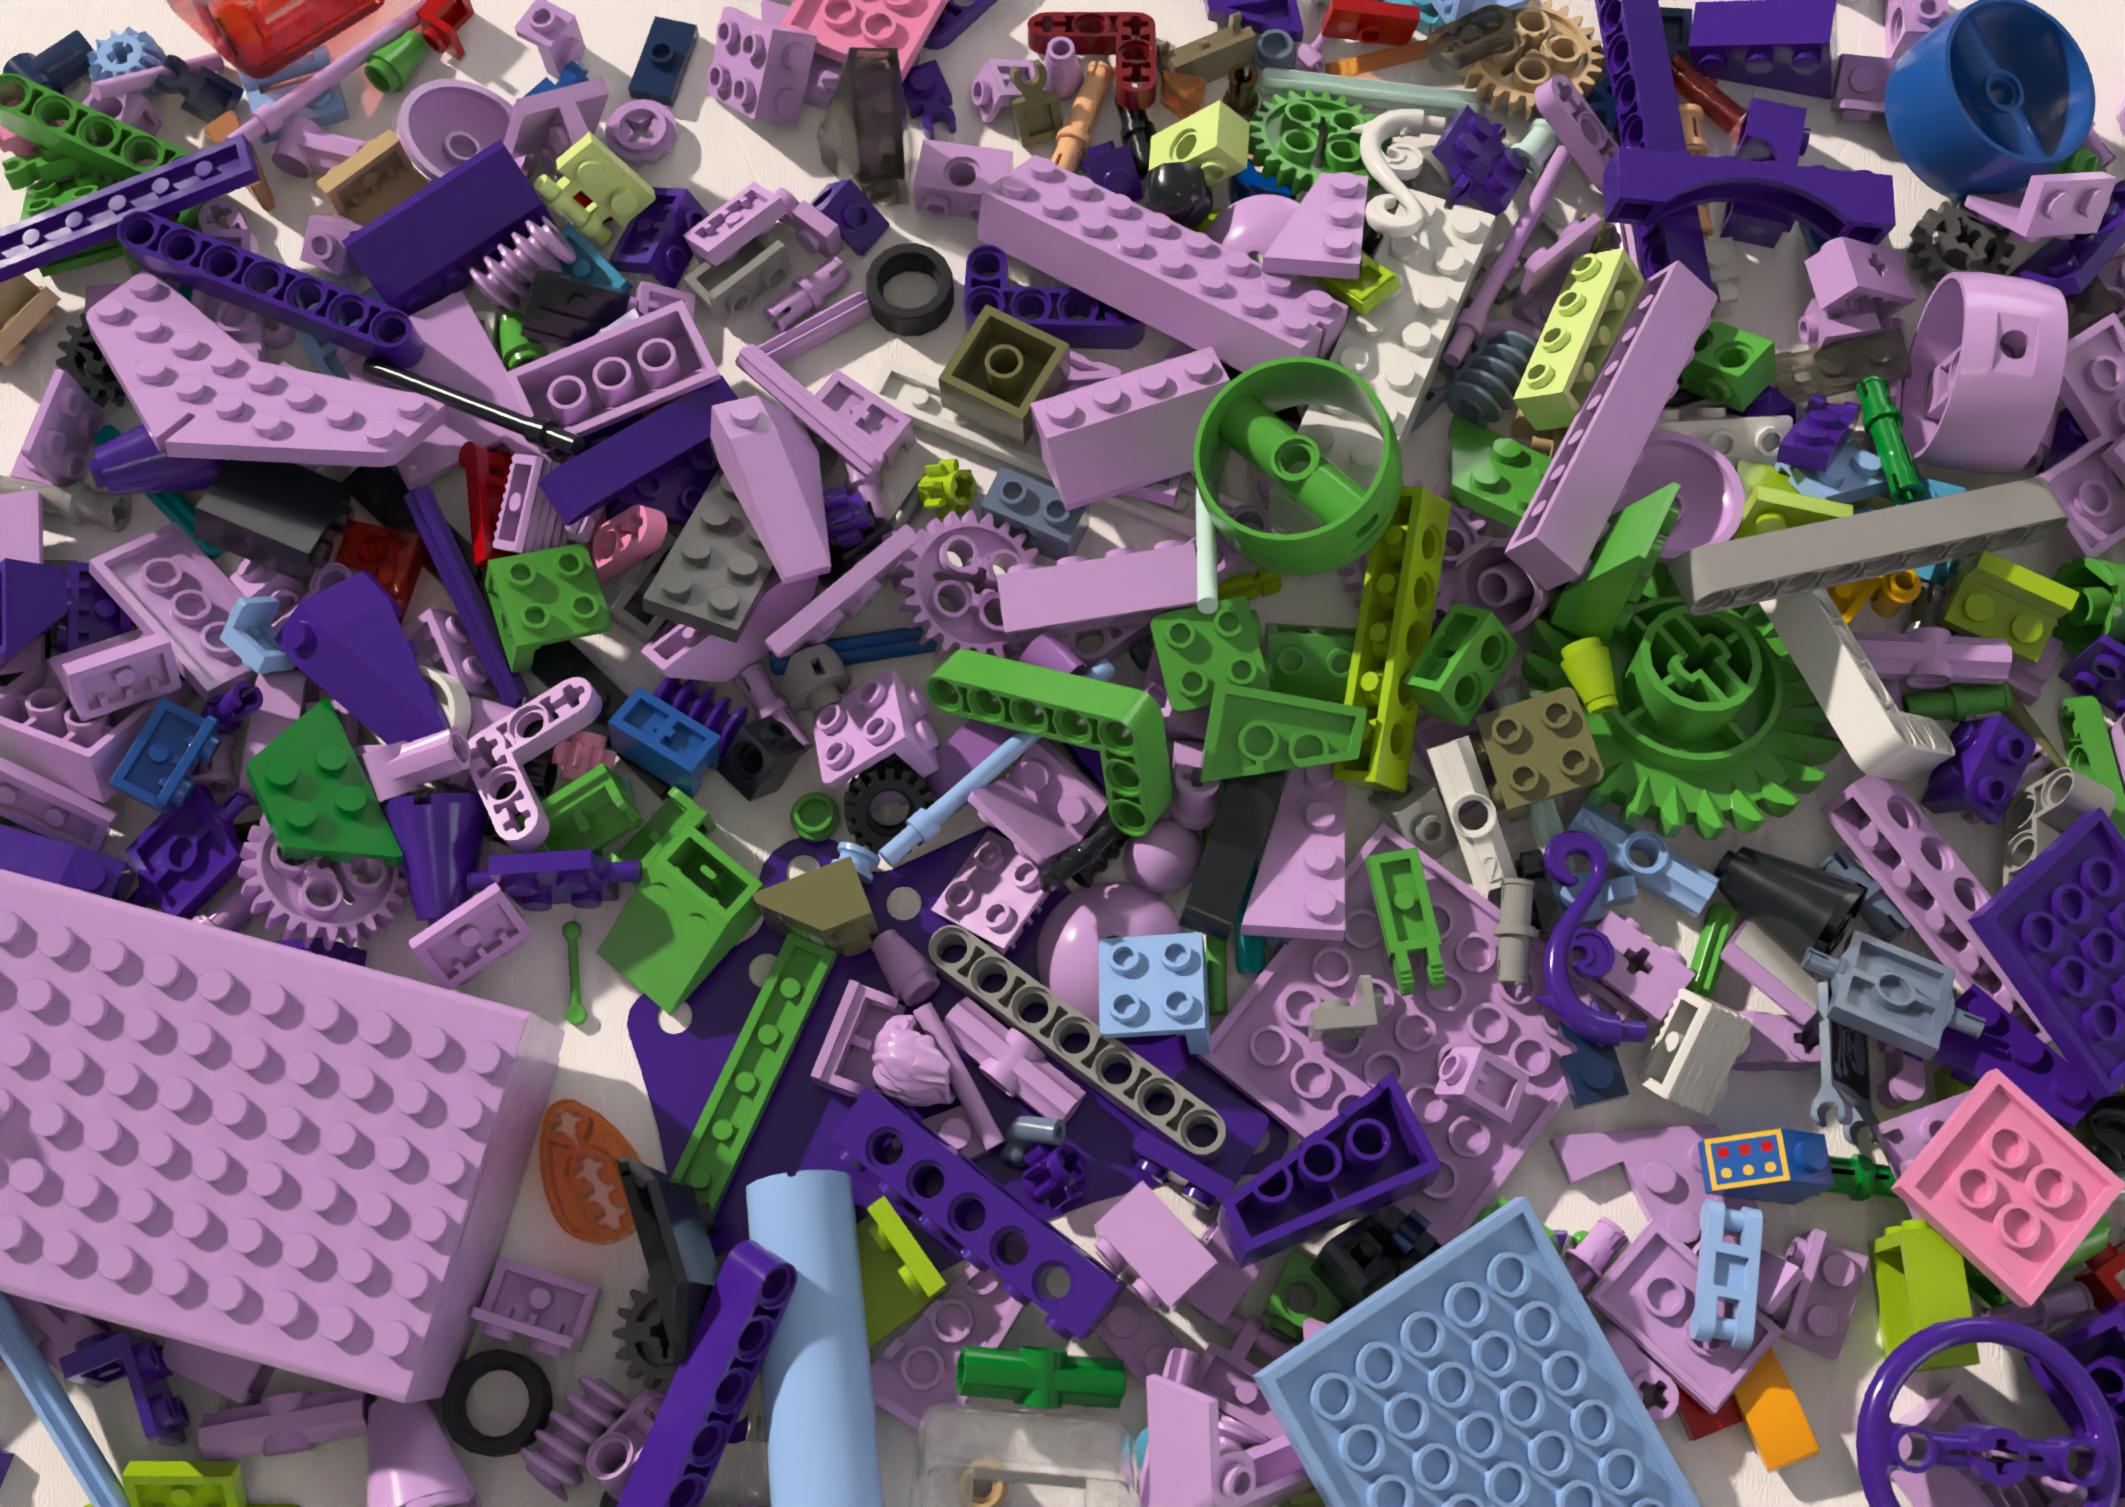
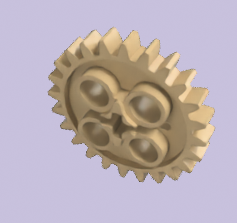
M1528 0L1526 6L1468 26L1467 29H1462L1455 61L1460 62L1457 74L1459 76H1466L1465 89L1477 88L1476 101L1486 98L1491 99L1490 111H1494L1502 105L1506 107L1507 118H1510L1518 110L1522 111L1525 121L1530 120L1532 112H1538L1540 117L1544 119L1536 106L1534 93L1538 86L1555 75L1560 74L1567 77L1584 99L1593 92L1594 87H1597L1604 55L1599 54L1602 45L1601 41L1592 40L1595 29L1593 27L1581 28L1584 18L1582 15L1571 19L1568 18V6L1555 11L1552 10V0H1547L1543 6H1537L1536 0Z

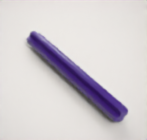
M428 486L415 488L404 496V502L501 704L515 709L519 708L524 697H531L520 673L511 672L496 623L431 488Z

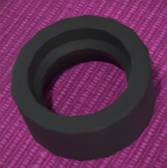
M906 243L888 248L872 261L866 274V293L872 307L873 316L876 322L889 332L901 336L924 335L936 330L945 322L954 306L952 271L946 259L931 247L918 243ZM918 271L931 276L937 283L936 296L927 304L917 308L903 309L891 305L886 301L883 294L884 285L892 277L903 272Z
M501 1349L478 1352L462 1362L449 1378L441 1401L443 1423L452 1440L468 1452L488 1457L518 1454L522 1447L527 1448L535 1443L537 1439L534 1433L537 1429L544 1431L548 1425V1415L553 1407L551 1384L543 1369L525 1355ZM498 1370L513 1372L522 1379L528 1390L529 1407L526 1417L518 1428L507 1435L496 1437L484 1435L473 1427L467 1416L466 1401L469 1391L475 1382L488 1372Z

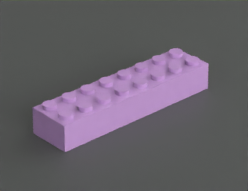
M1034 155L984 189L981 194L977 232L978 240L997 246L1004 253L1197 350L1212 346L1221 362L1241 372H1245L1262 363L1286 357H1314L1329 361L1344 329L1349 306L1333 299L1328 293L1312 289L1292 279L1288 274L1263 273L1262 264L1250 259L1247 254L1225 247L1211 240L1206 234L1194 232L1172 221L1164 214L1155 213L1132 202L1125 195L1116 194L1093 183L1088 177L1076 175L1056 165L1048 158Z

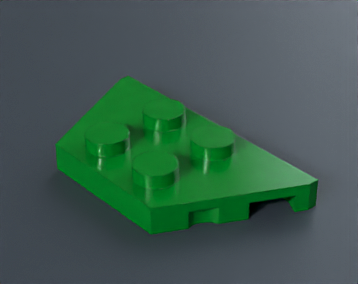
M329 698L320 700L246 763L247 778L283 857L299 859L324 857L333 862L352 863L353 857L382 859L385 860V866L390 867L401 865L403 853Z

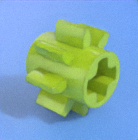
M958 459L940 460L939 464L926 465V474L921 477L918 484V495L923 503L922 507L924 509L936 508V517L938 519H944L951 511H954L956 514L967 513L970 510L968 505L973 502L977 492L976 481L971 474V469L959 470Z

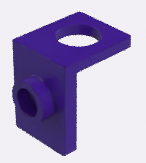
M851 179L827 184L810 203V205L838 224L841 238L857 256H863L890 226V223Z

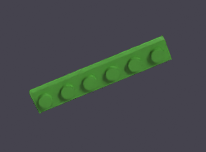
M790 932L672 1175L673 1178L694 1188L698 1204L709 1201L714 1217L837 958L835 951Z

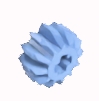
M130 26L122 34H118L110 29V38L107 40L95 39L98 50L87 53L89 64L91 65L88 71L93 82L162 66L167 58L162 47L158 46L152 36L146 31L137 33ZM156 87L133 92L146 98L152 92L162 94Z

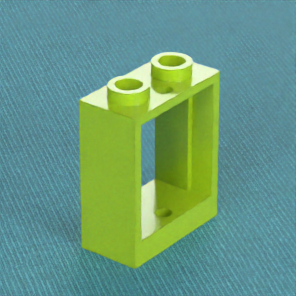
M1924 1219L1902 1221V1226L1883 1228L1885 1236L1867 1242L1885 1359L1896 1347L1914 1333L1935 1323L1962 1317H1973L1963 1256ZM1967 1343L1948 1348L1932 1356L1914 1372L1942 1371L1980 1364L1977 1343Z

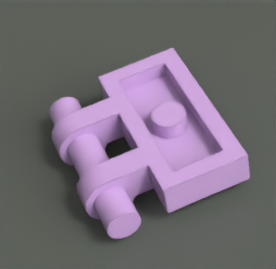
M1232 1310L1223 1325H1219V1328L1237 1339L1230 1351L1211 1340L1197 1366L1193 1390L1218 1399L1219 1411L1272 1440L1285 1433L1253 1378V1375L1262 1369L1246 1361L1245 1358L1251 1347L1276 1360L1300 1343L1293 1339L1288 1343L1262 1328L1263 1321L1252 1315L1245 1318Z

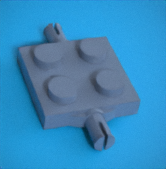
M1853 929L1846 940L1843 954L1839 959L1813 949L1811 946L1808 947L1802 959V968L1831 978L1832 996L1826 1015L1827 1019L1930 1061L1939 1050L1942 1032L1946 1027L1967 1034L1974 1039H1978L1984 1029V1023L1986 1022L1984 1017L1976 1016L1955 1007L1952 986L1956 970L1856 929Z

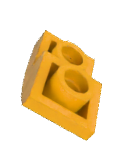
M1770 1347L1732 1393L1744 1420L1742 1425L1768 1474L1815 1456L1820 1452L1798 1399L1775 1353Z

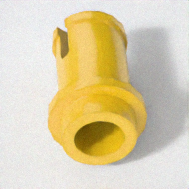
M1907 570L1884 575L1881 579L1880 588L1870 597V601H1875L1870 605L1875 614L1885 618L1893 617L1900 612L1904 604L1914 601L1919 596L1922 586L1918 574L1914 570Z

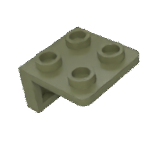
M1563 687L1475 716L1478 735L1470 737L1479 766L1489 763L1495 781L1486 783L1487 790L1496 808V812L1505 809L1509 823L1528 818L1527 806L1598 784L1604 778V768L1576 692L1570 687Z

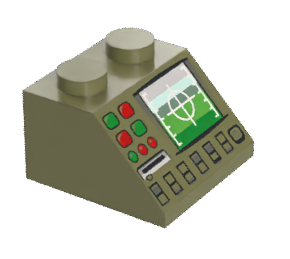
M851 856L752 893L755 903L770 929L786 936L789 932L831 949L837 955L844 953V956H854L863 953L871 948L873 945L872 941L880 935Z

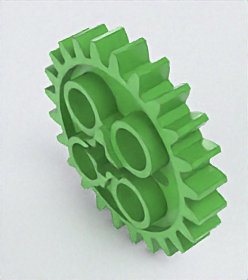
M1306 89L1304 97H1299L1292 90L1288 91L1287 99L1275 94L1271 103L1261 102L1259 111L1256 110L1249 122L1248 154L1253 155L1251 164L1257 167L1263 166L1261 174L1263 178L1277 177L1276 188L1287 184L1292 186L1293 196L1298 195L1302 190L1308 192L1321 173L1336 174L1348 172L1353 175L1368 176L1367 192L1369 188L1377 190L1379 183L1370 175L1362 161L1360 154L1361 134L1352 133L1351 131L1352 127L1375 119L1377 115L1375 113L1362 115L1361 109L1363 105L1359 103L1349 107L1346 105L1345 96L1340 97L1337 101L1331 100L1328 91H1324L1321 98L1315 97L1310 89ZM1323 123L1325 125V134L1320 151L1321 162L1319 168H1316L1313 163L1319 138L1318 128L1319 124ZM1392 138L1385 140L1381 145V150L1385 155L1387 148L1391 146Z

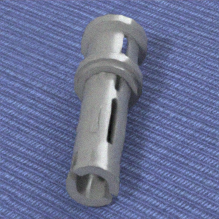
M0 475V494L35 489L43 496V511L60 514L70 524L82 526L89 522L103 525L107 531L119 533L124 530L131 517L132 506L128 494L110 495L109 492L95 491L88 484L75 483L68 487Z

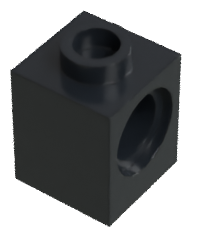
M771 715L741 726L716 770L740 794L751 802L776 792L781 788L805 750V747L792 735L790 729L785 724L777 721Z

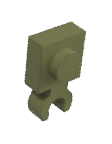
M1038 59L1033 61L1035 75L1029 81L1022 80L1021 72L1017 66L1010 68L1011 81L1022 93V97L1011 99L1010 103L1018 140L1023 148L1055 139L1059 129L1064 126L1057 92L1053 88L1043 90L1047 82V71Z

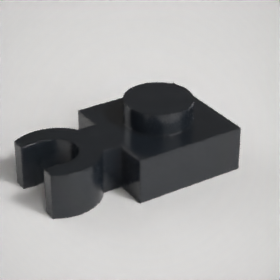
M1541 850L1523 852L1519 854L1520 860L1515 861L1518 878L1535 882L1531 926L1536 928V937L1544 943H1548L1554 927L1560 920L1551 881L1546 879V870Z

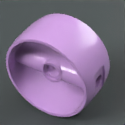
M1951 272L1941 279L1933 290L1921 315L1911 345L1903 380L1900 410L1904 419L1902 430L1913 460L1935 467L1980 474H2014L2029 462L2049 425L2065 368L2068 346V312L2064 296L2058 288L2031 279L1985 272Z

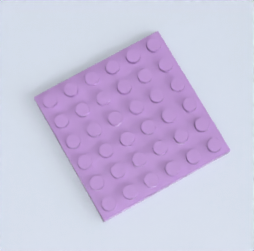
M1382 822L1345 868V935L1343 941L1293 938L1288 946L1284 944L1210 1036L1211 1053L1197 1054L1196 1057L1300 1140H1303L1315 1130L1321 1129L1338 1116L1340 1111L1357 1098L1360 1099L1373 1089L1381 1079L1390 1072H1393L1436 1153L1442 1169L1431 1187L1385 1207L1390 1210L1395 1205L1406 1215L1413 1208L1431 1222L1426 1231L1437 1239L1434 1246L1440 1249L1469 1229L1568 1096L1569 1091L1559 1059L1563 1055L1571 1054L1572 1051L1570 1047L1563 1044L1558 1038L1556 1024L1560 1018L1535 1000L1537 994L1547 995L1543 973L1547 944L1538 937L1530 940L1529 985L1514 986L1496 983L1499 938L1494 936V925L1500 924V909L1419 848L1417 849L1442 943L1439 951L1443 963L1446 986L1445 989L1433 991L1426 977L1424 952L1408 955V960L1415 980L1414 994L1401 997L1393 972L1392 958L1388 959L1365 860L1367 856L1415 848L1416 846L1406 841L1403 836ZM1568 960L1569 979L1579 999L1590 1008L1591 1002L1595 1001L1605 1014L1619 1015L1621 1020H1624L1632 1010V1007L1597 981L1585 980L1579 977L1572 969L1574 964ZM1371 974L1373 989H1381L1384 1000V1020L1377 1021L1378 1025L1372 1037L1309 1042L1307 1020L1311 1010L1319 1008V1003L1333 999H1347L1350 1001V1006L1357 1005L1355 985L1359 976ZM1454 1047H1483L1530 1076L1511 1124H1499L1459 1099H1442L1434 1093L1439 1081L1441 1063Z

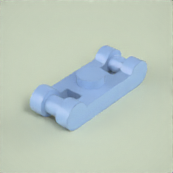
M1705 1199L1699 1217L1701 1239L1695 1306L1690 1320L1691 1339L1710 1342L1712 1338L1727 1340L1729 1347L1749 1350L1753 1342L1755 1330L1763 1213L1760 1209L1745 1206L1740 1211L1725 1208L1724 1202ZM1724 1230L1737 1232L1739 1238L1738 1245L1723 1242ZM1718 1301L1733 1304L1731 1319L1717 1316Z

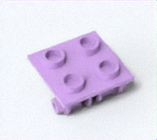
M988 830L931 911L988 941L987 945L1004 956L1007 950L1014 951L1016 948L1015 942L1024 931L1023 925L1029 927L1032 925L1033 920L1030 917L1032 912L1039 914L1042 911L1039 905L1044 903L1051 892H1042L1040 890L1038 878L1043 872L1050 871V864L1053 862L1050 861L1041 866L1023 858L1016 851L1013 842Z

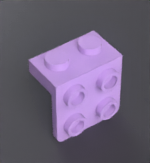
M725 7L716 28L717 40L712 65L707 74V90L709 95L753 120L798 125L817 35L806 30L772 26L737 8Z
M2105 172L2031 175L2027 190L2024 192L1968 195L1965 206L1977 212V218L1980 221L1993 225H2002L2010 229V236L2017 240L2037 242L2040 237L2045 236L2071 240L2074 239L2075 234L2098 232L2117 178Z
M892 668L866 681L861 687L841 698L842 701L840 703L826 706L820 711L817 718H813L812 724L823 783L829 788L833 789L840 786L894 752L922 778L940 769L935 749L939 745V741L935 731L930 726L928 712L931 711L929 700L918 686L911 687Z

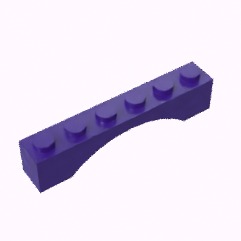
M1633 146L1628 148L1619 147L1603 172L1604 222L1651 226L1665 216L1690 206L1713 202H1727L1764 207L1789 216L1813 230L1827 242L1843 236L1878 246L1896 225L1893 175L1874 174L1869 170L1845 171L1828 169L1822 165L1806 167L1787 165L1774 160L1758 162L1738 160L1733 156L1709 157L1692 155L1686 151L1670 153L1651 151L1643 147Z

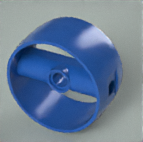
M1978 0L1955 11L1931 31L1916 40L1896 62L1888 77L1885 89V118L1891 139L1908 168L1932 190L1960 202L1961 200H1966L1968 195L2017 192L2028 186L2031 175H2045L2062 164L2082 145L2089 134L2095 114V89L2092 74L2083 52L2066 28L2052 15L2025 0Z

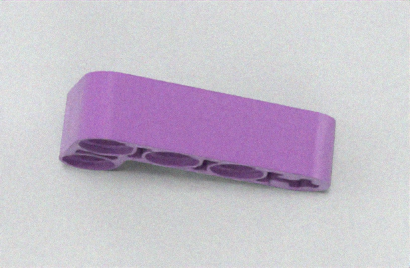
M1045 631L1035 638L1023 652L1019 661L1079 676L1086 673V664L1051 631ZM970 719L936 751L940 769L925 777L933 797L936 800L941 798L1017 731ZM967 801V802H966L964 805H962L956 812H958L959 810H961V809H962L965 805H967L969 802Z

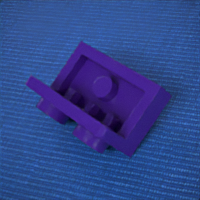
M2003 715L1960 722L1949 736L1955 749V755L1939 764L1931 773L1928 780L1929 786L1920 804L1933 814L1969 810L1987 825H1997L2000 823L2036 748V743Z

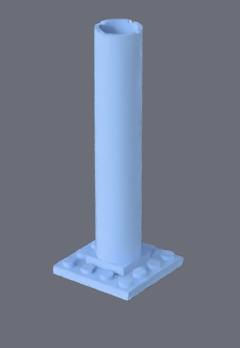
M835 1170L797 1171V1174L793 1177H789L787 1173H781L756 1180L746 1186L749 1240H754L789 1262L797 1271L795 1289L760 1367L771 1507H884L853 1186L850 1175L846 1172Z

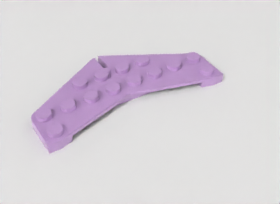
M145 270L140 271L109 295L98 301L86 314L92 337L160 453L166 449L168 457L388 467L400 462L448 419L446 405L425 395L258 361L165 280Z

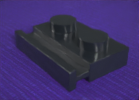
M536 266L523 323L520 328V335L562 347L576 344L594 336L599 330L609 326L625 315L630 298L629 291Z

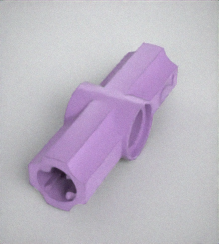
M1939 627L1915 628L1904 634L1882 632L1852 633L1881 679H1902L1910 687L1929 689L1943 687L1952 682L2003 684L2009 678V670L2012 664V648L2007 644L2006 639L1951 636L1949 630Z
M967 996L958 1002L946 1015L942 1024L954 1046L979 1065V1071L1005 1094L1012 1098L1016 1095L1042 1117L1061 1119L1065 1123L1077 1111L1086 1097V1092L1067 1078L1063 1072L1046 1061V1055L1021 1032L1014 1028L1008 1030Z
M346 1388L312 1395V1392L275 1395L261 1399V1404L206 1413L202 1415V1422L198 1427L199 1448L202 1450L205 1461H225L264 1453V1456L298 1453L315 1449L317 1443L368 1435V1408L376 1400L372 1394Z

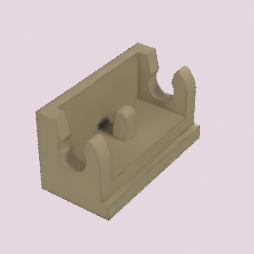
M1240 12L1229 16L1227 28L1173 50H1170L1168 41L1157 45L1156 68L1173 97L1229 75V70L1237 63H1247L1246 68L1253 64L1256 35L1251 26L1241 29L1242 16Z

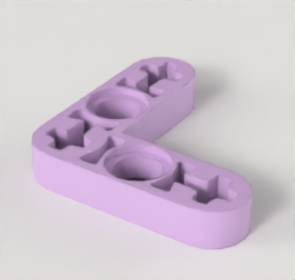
M571 677L562 681L480 731L468 742L472 753L470 757L471 768H468L496 832L515 851L529 852L538 848L547 838L550 829L549 820L523 765L591 724L601 712L602 698L584 678ZM579 698L580 703L574 707L573 702ZM553 712H556L559 716L556 720L551 715ZM536 720H544L540 732L530 738H523L524 731L529 724ZM491 751L495 761L499 764L495 768H492L487 763L489 761L487 754ZM509 781H517L516 788L509 797L496 800L497 792L502 785ZM519 812L526 818V828L521 831L518 820L513 816Z

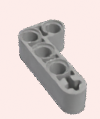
M2061 767L2015 795L2009 802L2003 818V887L2085 812L2101 807L2109 818L2115 807L2116 797L2114 791L2070 767Z

